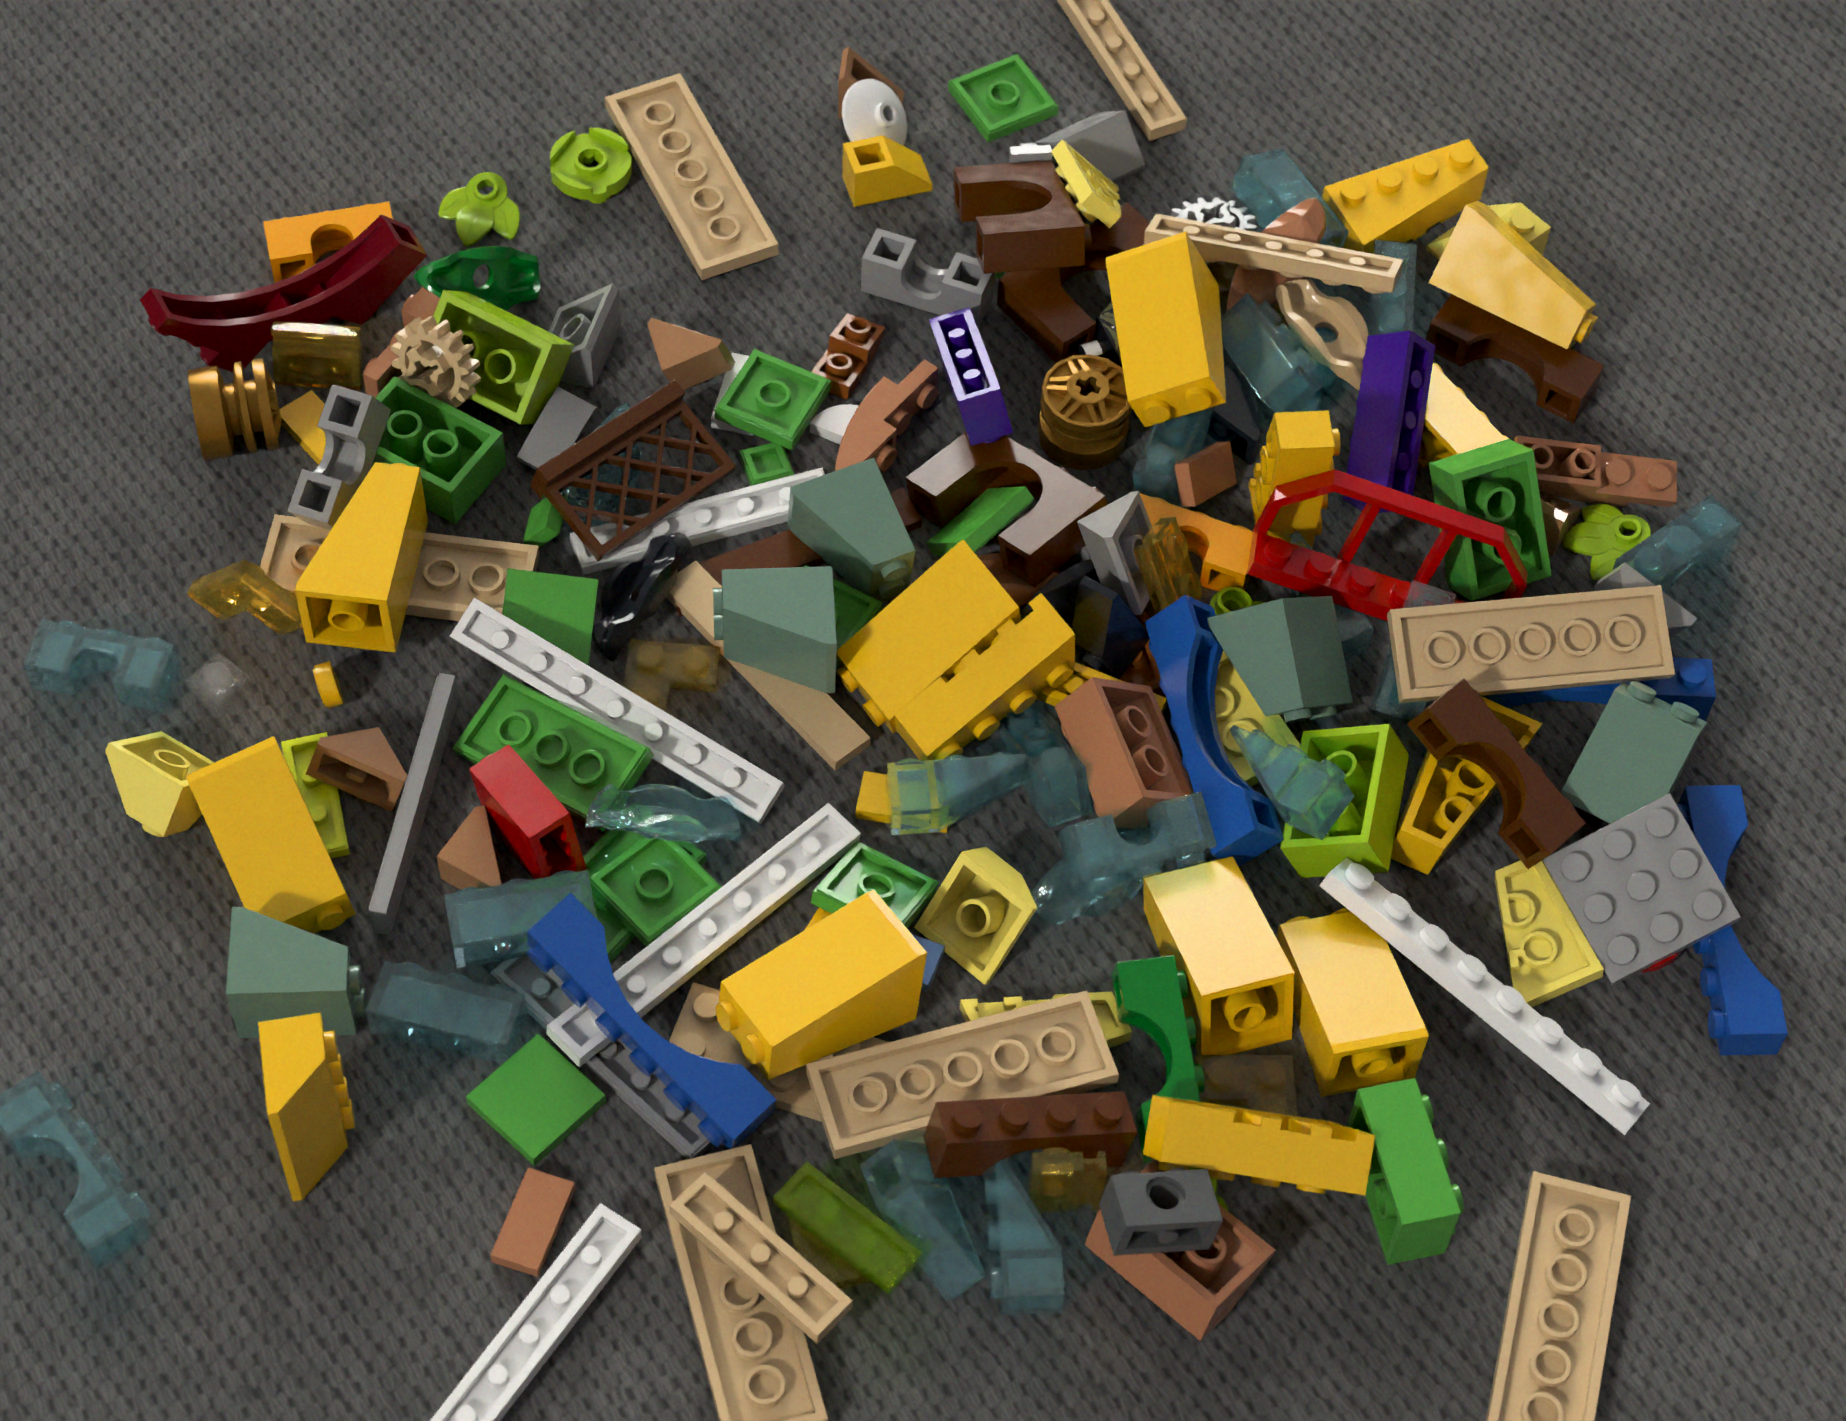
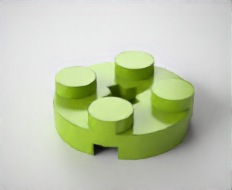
M589 128V133L577 136L575 131L566 133L555 142L550 152L551 181L563 193L576 199L588 200L595 204L606 202L610 196L620 192L628 184L632 176V160L628 152L627 143L621 136L607 129ZM594 160L598 161V166L585 167L582 164L583 162L590 164Z

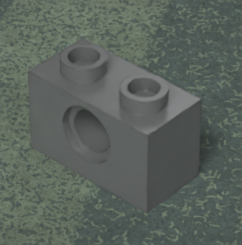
M1175 1168L1167 1172L1153 1173L1126 1171L1118 1175H1111L1099 1203L1113 1256L1210 1249L1223 1222L1207 1169L1186 1170Z

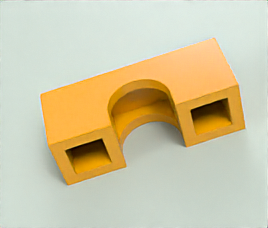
M390 203L366 204L358 207L264 221L263 225L274 283L314 266L318 258L324 253L340 250L358 237L381 214L393 219Z
M1140 493L1163 557L1175 550L1191 551L1203 561L1199 585L1218 592L1223 588L1231 586L1245 591L1251 575L1247 574L1253 535L1250 529L1211 518L1203 512L1191 511L1170 504L1162 498L1150 497Z

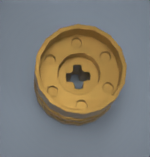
M1091 354L1075 355L1057 362L1046 373L1042 385L1041 410L1038 421V436L1041 447L1054 461L1062 466L1077 470L1098 469L1112 463L1124 451L1128 438L1129 417L1132 410L1127 400L1122 367L1107 358Z
M263 358L252 360L254 380H245L241 361L234 362L233 383L224 384L217 365L188 370L193 413L204 461L232 457L234 452V436L243 435L250 454L257 453L255 433L264 431L268 451L279 449L278 438L282 424L275 383L265 368Z

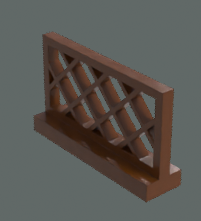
M675 380L536 469L530 487L540 499L547 497L598 562L733 473L736 468L733 461L682 400L685 392ZM679 416L690 430L689 441L665 437L666 424ZM659 429L658 435L652 434L653 432ZM638 442L657 445L655 463L631 459L632 446ZM669 447L687 451L686 468L663 465V448ZM625 451V457L618 456ZM694 452L710 455L719 468L712 473L692 470ZM604 464L623 467L621 485L597 481L598 468ZM635 469L654 473L652 491L627 487L629 470ZM591 473L590 479H584L585 476ZM660 474L683 478V492L677 496L659 493ZM691 480L698 481L690 487ZM570 486L588 489L587 508L569 505L561 495V492ZM595 491L620 495L618 514L593 509ZM626 497L650 501L649 514L644 518L624 515ZM657 502L664 503L662 506L656 509ZM580 517L585 518V523L581 520ZM592 519L616 523L615 537L601 545L590 531ZM623 525L630 526L622 532Z

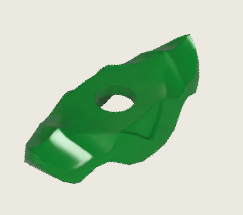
M485 246L462 250L422 267L413 276L421 287L439 298L443 290L467 291L504 310H508L518 303L534 300L540 294L538 257L506 246ZM485 264L489 272L488 280L482 287L477 288L473 282L474 272L480 265Z

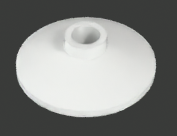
M863 79L851 85L845 93L842 103V120L851 142L883 135L904 145L907 136V119L904 108L894 91L883 82L875 79Z

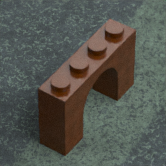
M1051 160L953 167L954 207L961 222L976 221V257L984 274L1085 265V250L1091 249L1092 242L1090 226L1083 223L1081 212L1075 207L1073 197L1065 188V181L1056 172Z
M1126 203L1121 206V217L1111 228H1108L1100 220L1089 225L1092 242L1091 249L1085 250L1084 266L1006 272L999 279L997 305L1055 363L1068 357L1079 355V345L1094 341L1096 322L1067 295L1062 285L1070 277L1081 272L1090 270L1107 271L1106 257L1144 245L1145 230L1150 223L1131 204Z
M965 432L905 477L909 498L917 512L940 528H943L988 488L1026 486L1034 499L1038 501L1037 504L1000 533L998 539L1003 567L1034 587L1086 546L1077 521L1107 505L1105 495L1098 488L1085 484L1072 476L1065 468L1055 466L1042 458L1035 450L1025 448L1009 438L1008 435H1004L991 443H979L971 446Z

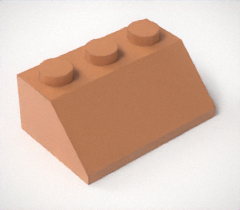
M1092 677L1054 706L1061 721L1062 733L1071 745L1078 762V771L1086 781L1094 801L1095 812L1102 820L1104 826L1135 829L1196 808L1193 802L1194 791L1189 774L1182 764V758L1151 686Z
M1154 1159L1140 1173L1167 1171L1158 1169L1159 1161ZM1219 1203L1218 1206L1223 1222L1210 1249L1113 1256L1100 1209L1084 1244L1199 1341L1231 1312L1276 1251Z

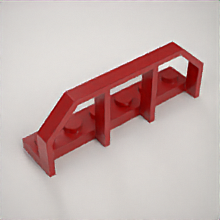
M1334 469L1275 487L1253 529L1247 574L1313 597L1332 596L1334 604L1388 622L1387 613L1390 609L1466 603L1451 596L1425 589L1457 534L1496 547L1513 579L1501 599L1520 598L1527 587L1528 572L1504 527ZM1332 492L1366 503L1337 558L1266 535L1282 506ZM1381 508L1442 529L1411 583L1350 563Z

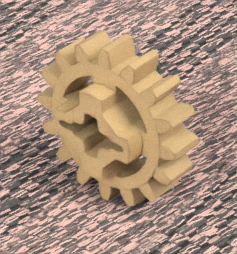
M429 316L423 321L419 317L396 333L395 337L398 342L391 346V351L399 357L391 363L393 367L401 369L403 374L399 379L408 382L410 386L428 393L430 397L433 396L455 408L477 392L474 386L481 381V377L473 372V370L481 365L480 361L470 357L469 353L474 349L473 344L464 345L461 341L463 332L459 330L453 334L450 331L449 321L444 320L437 325L434 316Z

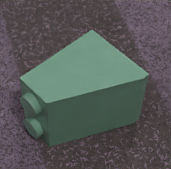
M874 458L790 487L787 522L790 531L818 553L829 566H832L856 590L873 598L881 595L883 599H888L901 594L907 586H910L915 548Z
M832 566L723 569L722 588H713L714 640H723L724 658L824 693H835L837 640Z
M1332 596L1281 598L1207 618L1209 628L1265 716L1284 715L1285 723L1309 718L1310 720H1318L1336 716V707L1353 703Z
M1622 681L1611 695L1561 794L1574 806L1610 824L1669 793L1672 795L1707 722L1698 718L1699 712L1686 704L1673 702L1671 705L1656 698V691L1645 684L1631 681L1629 685Z
M232 907L226 997L239 1038H260L258 1022L321 1013L325 1032L334 1030L335 1036L357 1035L358 1018H366L367 995L366 989L362 988L360 965H352L349 947L244 907Z

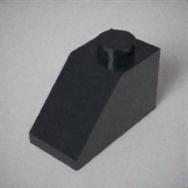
M1224 365L1226 403L1187 414L1185 418L1217 442L1230 441L1232 453L1251 466L1257 459L1261 438L1256 390L1243 375L1233 372Z
M1085 575L1079 584L1072 631L1075 633V647L1081 653L1078 660L1086 667L1099 672L1105 671L1113 677L1120 679L1148 642V632L1118 593Z

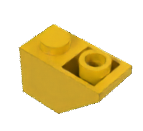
M883 135L843 143L842 178L854 207L933 190L932 181L921 155Z

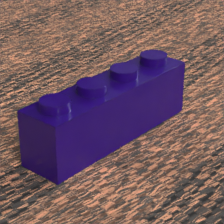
M970 307L929 319L941 363L970 445L991 443L1004 435L1013 433L1000 385Z
M1411 330L1371 335L1367 338L1360 390L1356 401L1357 409L1353 435L1350 440L1347 473L1413 496L1435 345ZM1343 495V501L1363 511L1366 505L1365 502ZM1381 508L1378 513H1386L1391 511Z

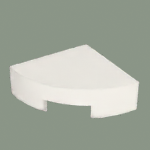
M844 404L823 410L810 422V433L840 444L845 430L859 405Z

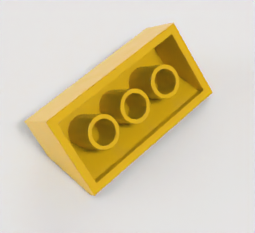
M321 1013L258 1022L267 1116L293 1201L303 1200L348 1148L346 1130L355 1128L352 1100L349 1099L347 1080L343 1074L341 1055L338 1054L335 1031L325 1032Z

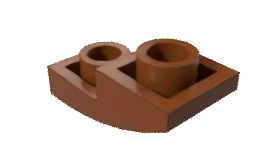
M847 313L831 333L827 351L811 372L830 379L831 390L829 393L848 400L874 357L885 334V327L872 323L865 318Z

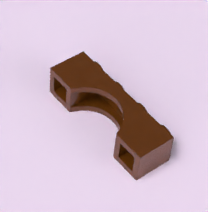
M1453 294L1449 296L1430 322L1426 337L1427 341L1435 345V354L1460 367L1481 358L1502 359L1519 366L1531 377L1537 393L1536 405L1573 424L1597 391L1605 365L1585 354H1581L1571 348L1565 349Z
M1464 678L1407 724L1436 760L1445 758L1465 759L1477 764L1491 776L1500 791L1503 801V819L1498 834L1527 869L1551 855L1585 824L1584 820L1576 812L1573 804L1563 797L1545 775L1543 768L1532 760L1516 741L1512 731L1500 722L1485 704L1481 694L1473 689Z
M1125 1091L936 1102L923 1138L934 1178L983 1175L991 1166L1006 1157L1037 1149H1049L1065 1153L1073 1160L1075 1169L1119 1167L1124 1163L1137 1134V1129Z

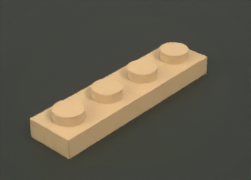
M706 1172L702 1173L669 1205L670 1214L817 1344L852 1309L853 1300Z

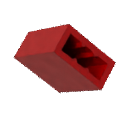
M509 744L497 752L484 757L479 763L469 768L481 806L485 805L489 827L547 895L587 870L570 813Z

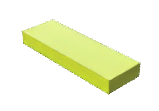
M327 732L282 741L283 756L300 789L330 858L350 855L338 788L306 775L320 738L328 736Z

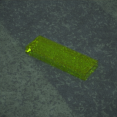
M807 1161L774 1195V1204L889 1295L922 1259L921 1250Z

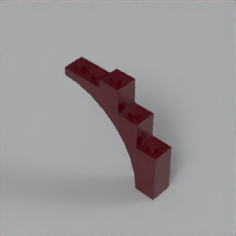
M381 214L358 237L332 256L299 274L271 285L239 293L212 296L181 295L150 288L140 301L149 316V324L156 332L163 336L172 335L186 340L192 346L200 348V357L208 366L217 365L219 369L233 372L234 362L241 361L244 370L269 341L277 345L285 344L296 349L303 348L331 317L339 321L345 319L359 325L364 324L424 260L427 253L410 226Z

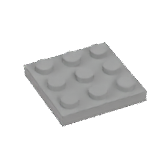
M1670 793L1543 859L1544 865L1604 968V973L1612 986L1741 920V916Z

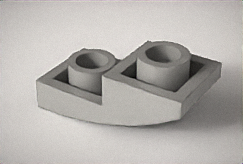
M557 387L516 456V460L536 470L542 464L577 443L596 406Z

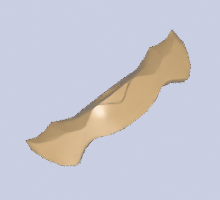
M1300 278L1277 285L1275 296L1293 336L1302 343L1316 362L1329 367L1338 377L1344 379L1359 391L1363 370V357L1368 338L1367 326L1360 312L1348 300L1342 297L1323 294L1309 278ZM1324 327L1332 330L1336 335V340L1324 342L1315 329Z

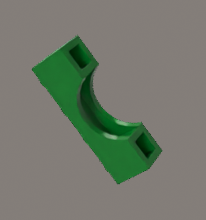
M1175 955L1117 962L1111 977L1119 1022L1134 1026L1148 1034L1156 1042L1164 1057L1166 1066L1165 1084L1156 1095L1200 1102L1199 1093H1204L1205 1081L1201 1064L1193 1063L1191 1046L1196 1045V1029L1193 1017H1185L1182 999H1187L1188 997L1185 971L1177 970ZM1152 1098L1141 1104L1135 1116L1143 1163H1151L1154 1160L1143 1155Z

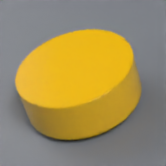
M331 661L314 665L313 674L324 706L330 709L343 705V696Z

